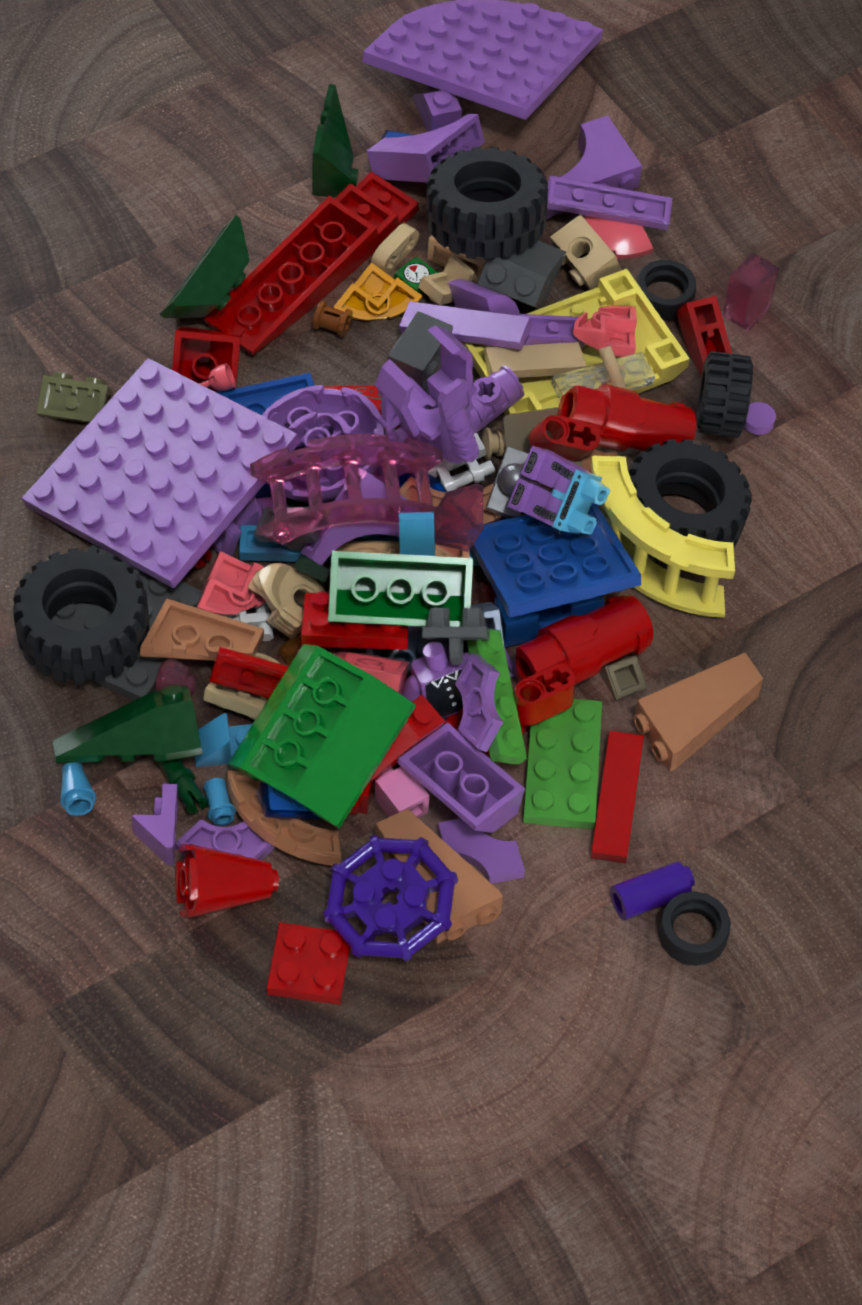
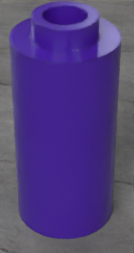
M676 861L611 886L610 896L618 916L622 920H627L666 905L671 899L681 893L692 892L691 887L695 885V881L688 866L683 867L680 862Z

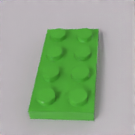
M574 699L572 706L566 711L538 724L530 725L523 823L594 829L602 701Z

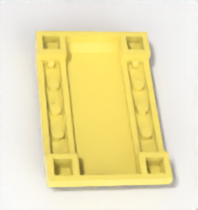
M628 269L600 278L597 288L527 313L532 315L580 317L586 312L588 313V320L592 318L595 312H598L600 307L635 306L637 324L635 329L636 350L634 360L615 356L626 388L634 390L638 394L674 380L689 365L690 358ZM459 341L472 353L473 366L481 377H488L489 372L483 355L485 347L498 346ZM587 344L581 349L586 363L584 374L519 378L518 381L523 386L525 396L505 410L504 414L559 407L561 397L575 385L595 390L604 383L611 385L599 350Z

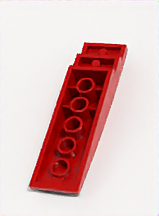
M371 171L356 187L350 183L335 199L328 196L235 290L229 293L231 298L220 311L214 309L204 318V322L216 331L241 336L240 347L253 356L311 310L370 258L379 245L399 225L406 223L419 210V202Z

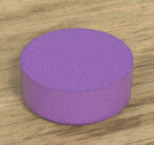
M762 402L749 404L745 429L756 435L769 433L775 424L776 413L774 409Z

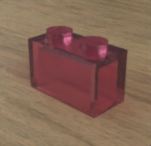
M752 252L730 275L723 317L749 332L770 310L779 268Z

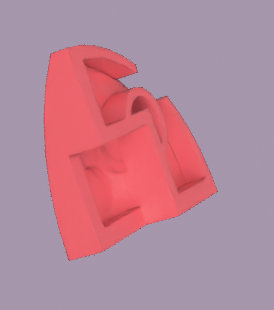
M591 216L583 217L610 250L615 253L617 259L636 258L653 252V246L643 226Z
M635 306L600 307L598 312L592 315L591 319L587 320L588 313L585 312L575 321L573 335L580 341L597 350L611 345L614 356L634 360L636 350L635 329L637 324Z
M220 551L210 570L197 608L222 616H232L253 607H260L266 602L265 599L250 590L248 585L254 575L264 566L256 562L249 565Z

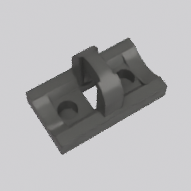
M430 608L427 627H422V638H426V640H449L450 662H452V665H460L463 663V640H490V629L485 627V617L482 608H463V627H450L449 608Z

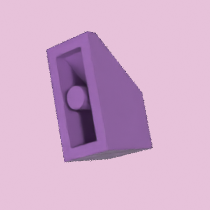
M440 89L413 94V100L427 132L461 119L462 109L456 95Z

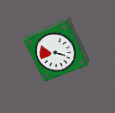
M416 256L394 273V279L398 277L419 294H422L423 291L418 288L422 277L438 272Z

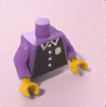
M430 642L423 648L424 657L411 663V676L406 680L402 696L412 702L420 695H423L444 719L458 713L463 708L462 696L455 683L470 654L469 652L463 653V663L452 665L449 656V646L444 648L440 642Z

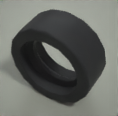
M673 260L650 262L641 269L637 277V284L664 321L678 319L676 310L685 303L695 300L696 278L690 269ZM656 282H670L681 288L684 294L673 299H663L652 294L647 287Z
M695 891L681 893L671 899L663 910L659 929L662 947L670 957L683 964L694 966L708 964L718 958L727 945L731 926L730 917L722 903L707 893ZM690 912L702 914L709 918L716 926V935L709 943L700 945L687 943L674 932L673 924L675 919L681 914Z

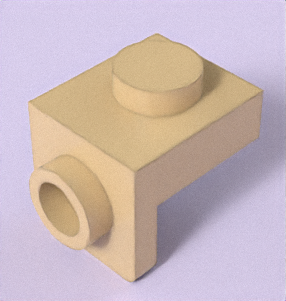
M452 256L449 257L443 272L422 277L418 288L427 294L431 301L439 305L454 302L448 282L456 279H466L472 282L474 271L459 258Z

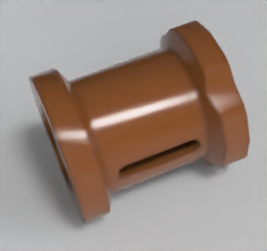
M320 301L313 317L312 327L317 330L324 328L337 332L339 337L344 338L349 331L353 311L350 309L342 311L327 306V302Z

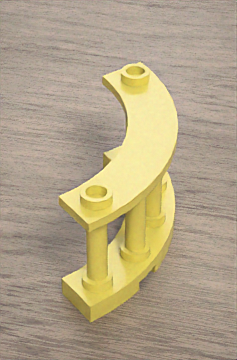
M592 456V473L602 477L601 483L610 489L606 502L598 505V507L641 573V585L634 588L653 600L674 609L702 616L725 618L724 586L718 585L719 578L734 579L733 543L708 540L688 534L686 537L670 529L668 522L659 517L649 507L645 508L638 499L637 491L628 472L626 456ZM648 554L668 564L667 570L652 561ZM684 570L705 576L704 583H699L680 577V571Z

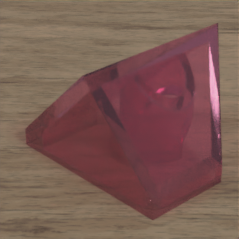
M476 483L446 492L434 511L435 542L437 545L460 549L465 552L469 551L484 529L483 485Z

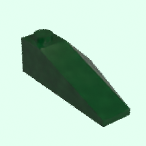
M329 84L324 101V111L321 112L320 125L318 124L313 147L312 195L336 198L350 183L355 187L357 186L359 169L353 168L354 155L335 84Z
M169 685L162 688V690L153 691L52 741L56 763L99 762L109 755L121 757L122 762L134 761L135 755H154L155 761H168L202 755L192 697L188 686L181 687L179 685Z

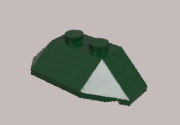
M237 215L220 230L161 311L160 315L163 318L206 317L214 309L220 311L230 300L231 296L227 294L231 287L235 290L246 277L243 270L250 262L241 219Z

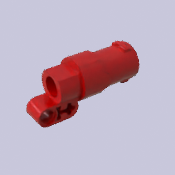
M606 383L600 385L596 390L575 385L561 397L558 414L546 417L530 431L529 442L531 446L550 450L571 461L583 459L597 447L617 452H623L627 449L642 452L646 451L647 447L656 443L662 446L663 442L675 439L676 443H681L684 439L694 441L696 416L694 411L683 403L675 401L667 404L642 398L634 390ZM546 430L551 433L553 439L547 435Z
M628 594L626 596L611 597L607 599L604 606L582 616L571 615L539 629L536 639L516 647L514 672L519 682L515 686L514 699L521 724L535 725L566 711L573 704L575 684L599 674L602 666L632 652L638 655L645 652L646 648L651 646L654 638L652 622L645 607L635 596Z

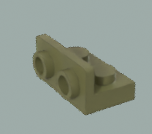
M54 372L53 376L43 375L36 414L42 417L89 424L107 404L108 398L112 396V390L108 385H105L104 380L99 378L86 377L85 381L72 380V375L62 372Z

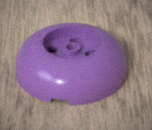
M324 385L305 387L283 396L273 403L262 415L297 433L301 441L266 482L274 491L291 500L305 503L334 501L356 467L373 475L381 462L385 448V429L378 421L381 415L376 406L367 397L347 387H342V390L325 389ZM301 446L305 447L304 452L296 454Z

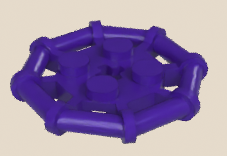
M377 834L372 835L367 843L342 862L333 864L331 867L332 879L327 909L323 912L324 920L331 923L351 947L353 955L358 958L366 955L404 958V961L412 960L413 954L440 933L449 931L451 928V908L454 887L458 883V877L455 872H451L428 846V840L422 837L418 840L380 838ZM383 852L411 855L407 862H401L397 859L385 861ZM375 855L377 863L360 877L352 873ZM421 860L436 876L435 879L425 881L416 870ZM345 883L354 886L353 903L343 907ZM439 891L436 913L428 911L427 901L430 893ZM399 892L397 895L399 902L393 905L390 902L382 904L386 893ZM357 916L366 927L363 935L358 934L348 922V918ZM422 921L429 923L407 940L406 934ZM391 933L392 936L398 937L399 943L373 940L376 935Z

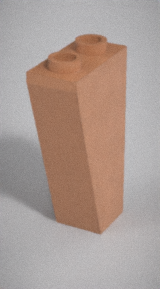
M742 653L637 700L635 715L633 716L634 725L641 735L645 734L649 740L656 760L663 762L668 771L671 772L759 697L763 677L747 654Z
M409 809L376 823L375 835L377 834L380 838L418 840L422 837L428 840V846L451 872L457 874L458 883L454 887L450 916L452 926L449 931H443L434 938L436 943L446 939L455 940L461 937L467 929L478 924L487 925L501 914L503 896L500 891ZM383 852L386 860L397 859L401 862H407L411 855ZM421 860L416 870L425 881L435 879L436 876ZM439 891L430 893L427 901L428 911L436 913Z

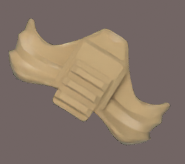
M273 563L262 568L254 575L248 585V588L261 595L269 606L271 613L267 618V622L289 639H293L299 632H302L304 608L298 606L294 599L304 604L305 593L326 592L313 578L299 573L291 566L282 563Z

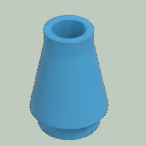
M79 762L66 763L61 769V806L70 815H85L93 809L96 794L84 773L82 764Z

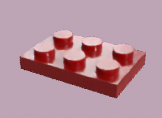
M305 593L301 646L308 644L319 647L407 650L408 626L328 622L329 593Z

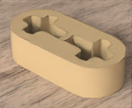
M402 223L379 245L373 254L371 262L389 274L413 250L419 238V231L406 223Z

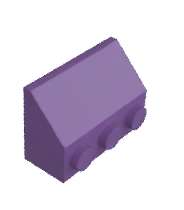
M446 723L398 758L397 763L475 831L494 833L518 814L525 788L496 763L491 761L482 751L476 749L449 723Z

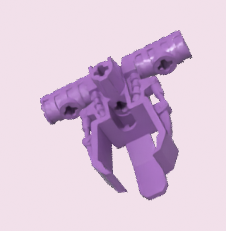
M436 325L427 330L441 343V369L427 379L430 395L412 378L408 377L391 359L381 367L375 383L382 397V415L378 421L386 430V445L392 452L387 456H382L381 462L373 476L396 492L411 476L416 480L434 466L435 459H445L451 463L473 462L479 455V447L474 434L525 396L523 386L518 381L519 378L505 365L501 366L498 372H494L488 377H481L473 383L472 367L474 362L472 361V353L447 329ZM400 424V427L396 431L393 430Z

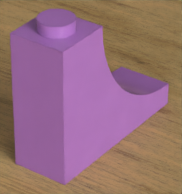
M467 114L449 125L429 132L405 137L383 138L368 149L367 154L372 172L384 180L427 182L431 171L445 157L449 155L453 157L460 150L471 151L472 148L481 146L485 141L478 114Z
M356 467L327 511V517L317 543H306L300 553L322 566L332 551L355 538L371 534H386L399 537V513L425 511L370 473Z

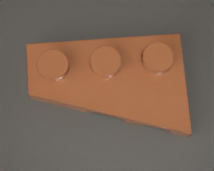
M166 598L140 647V656L215 661L219 647L255 656L264 638V629Z

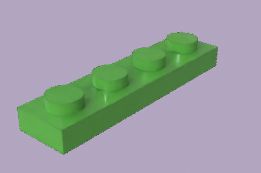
M490 629V640H467L470 655L471 653L481 655L500 672L495 685L494 702L497 713L504 722L489 747L490 758L493 762L519 765L527 760L502 635L500 630Z

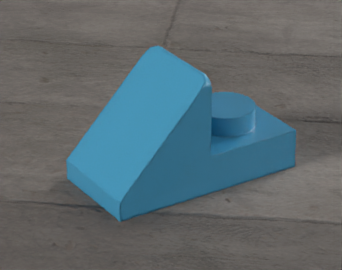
M434 512L399 513L400 554L435 556Z
M224 713L200 728L198 732L202 755L195 756L196 767L228 764L252 724L228 726L227 713Z

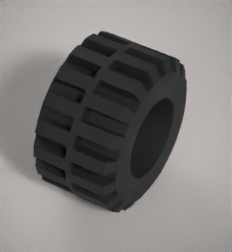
M710 351L706 357L701 376L696 414V425L699 433L739 438L743 432L749 410L753 381V363L750 356Z

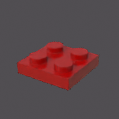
M279 922L267 984V995L341 1005L350 946L337 930Z

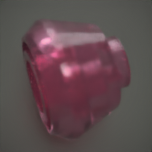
M169 658L163 661L159 667L156 691L162 690V688L169 685L188 686L190 694L193 696L197 677L191 674L190 667L174 658Z

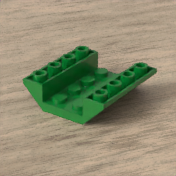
M303 644L231 757L228 765L255 781H262L297 801L314 815L340 829L416 705L364 670L319 646Z

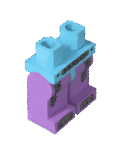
M532 446L521 475L553 488V490L537 482L519 478L507 507L528 514L560 531L578 535L579 533L591 535L597 522L595 517L588 514L592 503L597 505L605 503L610 489L601 483L602 477L589 472L550 450Z

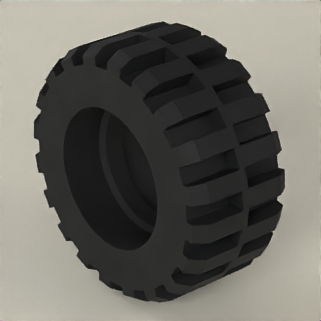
M474 147L471 151H457L453 157L449 155L440 164L438 163L428 177L426 196V223L428 224V229L440 245L444 248L448 246L449 250L454 254H465L466 258L476 259V257H481L484 260H493L495 257H501V259L510 258L514 253L519 255L525 252L528 246L532 247L545 231L549 190L547 179L541 169L535 163L532 164L529 158L524 155L518 156L512 150L501 151L498 147H490V149Z
M675 439L663 442L662 446L656 443L647 447L646 451L640 452L634 458L628 472L637 491V497L645 508L649 507L670 524V529L687 537L688 534L708 540L733 543L735 548L751 510L752 493L748 489L749 483L745 475H740L741 469L734 461H728V456L722 451L716 452L710 449L711 445L705 443L697 445L693 444V440L686 439L682 440L681 443H676ZM680 494L690 497L700 503L707 513L693 514L680 511L669 505L661 495ZM650 554L648 555L650 559L656 562L658 561L657 558L651 556Z
M78 548L68 549V553L61 555L59 552L49 555V560L46 562L40 560L33 565L32 574L29 572L24 574L19 581L20 587L15 590L13 597V616L19 648L23 650L24 658L30 665H36L37 671L44 676H49L50 673L53 674L56 681L66 683L68 679L74 680V684H85L87 680H94L95 683L105 681V676L110 674L115 677L124 672L123 666L125 664L131 666L138 659V652L140 653V647L149 632L150 624L147 593L144 590L141 577L134 573L131 565L126 561L119 563L118 556L109 552L102 555L99 554L98 549L88 548L87 552L79 551ZM78 602L96 603L112 612L105 622L86 630L65 629L51 621L52 617L59 610Z

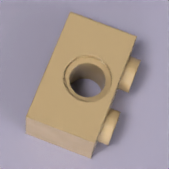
M581 214L550 236L556 248L567 252L562 266L566 263L572 269L569 273L579 287L584 284L589 290L597 288L600 278L622 270L616 255ZM588 253L587 256L579 258L581 255Z

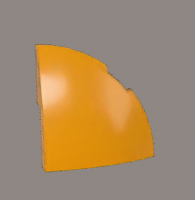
M371 262L355 284L352 283L333 308L342 311L350 309L353 311L352 319L371 322L377 319L398 317L405 313L409 301L419 302L423 296L398 277L396 279L392 278Z

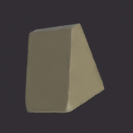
M636 656L624 658L601 668L600 674L615 700L647 689Z

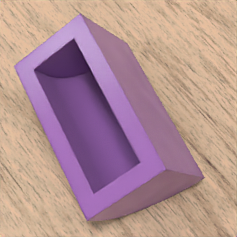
M456 279L448 282L456 308L520 315L516 303L508 296L466 279Z

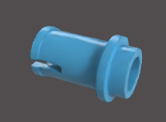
M223 778L210 779L203 785L210 808L207 813L208 818L217 826L230 824L234 820L236 809L230 803L226 781Z

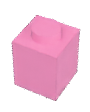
M402 766L395 770H388L375 781V800L388 817L406 809H409L418 818L428 813L430 795L421 783Z

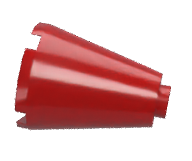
M182 844L178 852H185L184 861H176L175 891L177 903H184L185 910L179 911L180 916L183 918H192L269 899L272 891H277L278 871L277 869H272V865L268 861L193 844Z

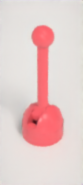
M227 363L216 366L211 370L209 379L199 383L206 388L211 386L219 392L228 391L236 387L233 372Z

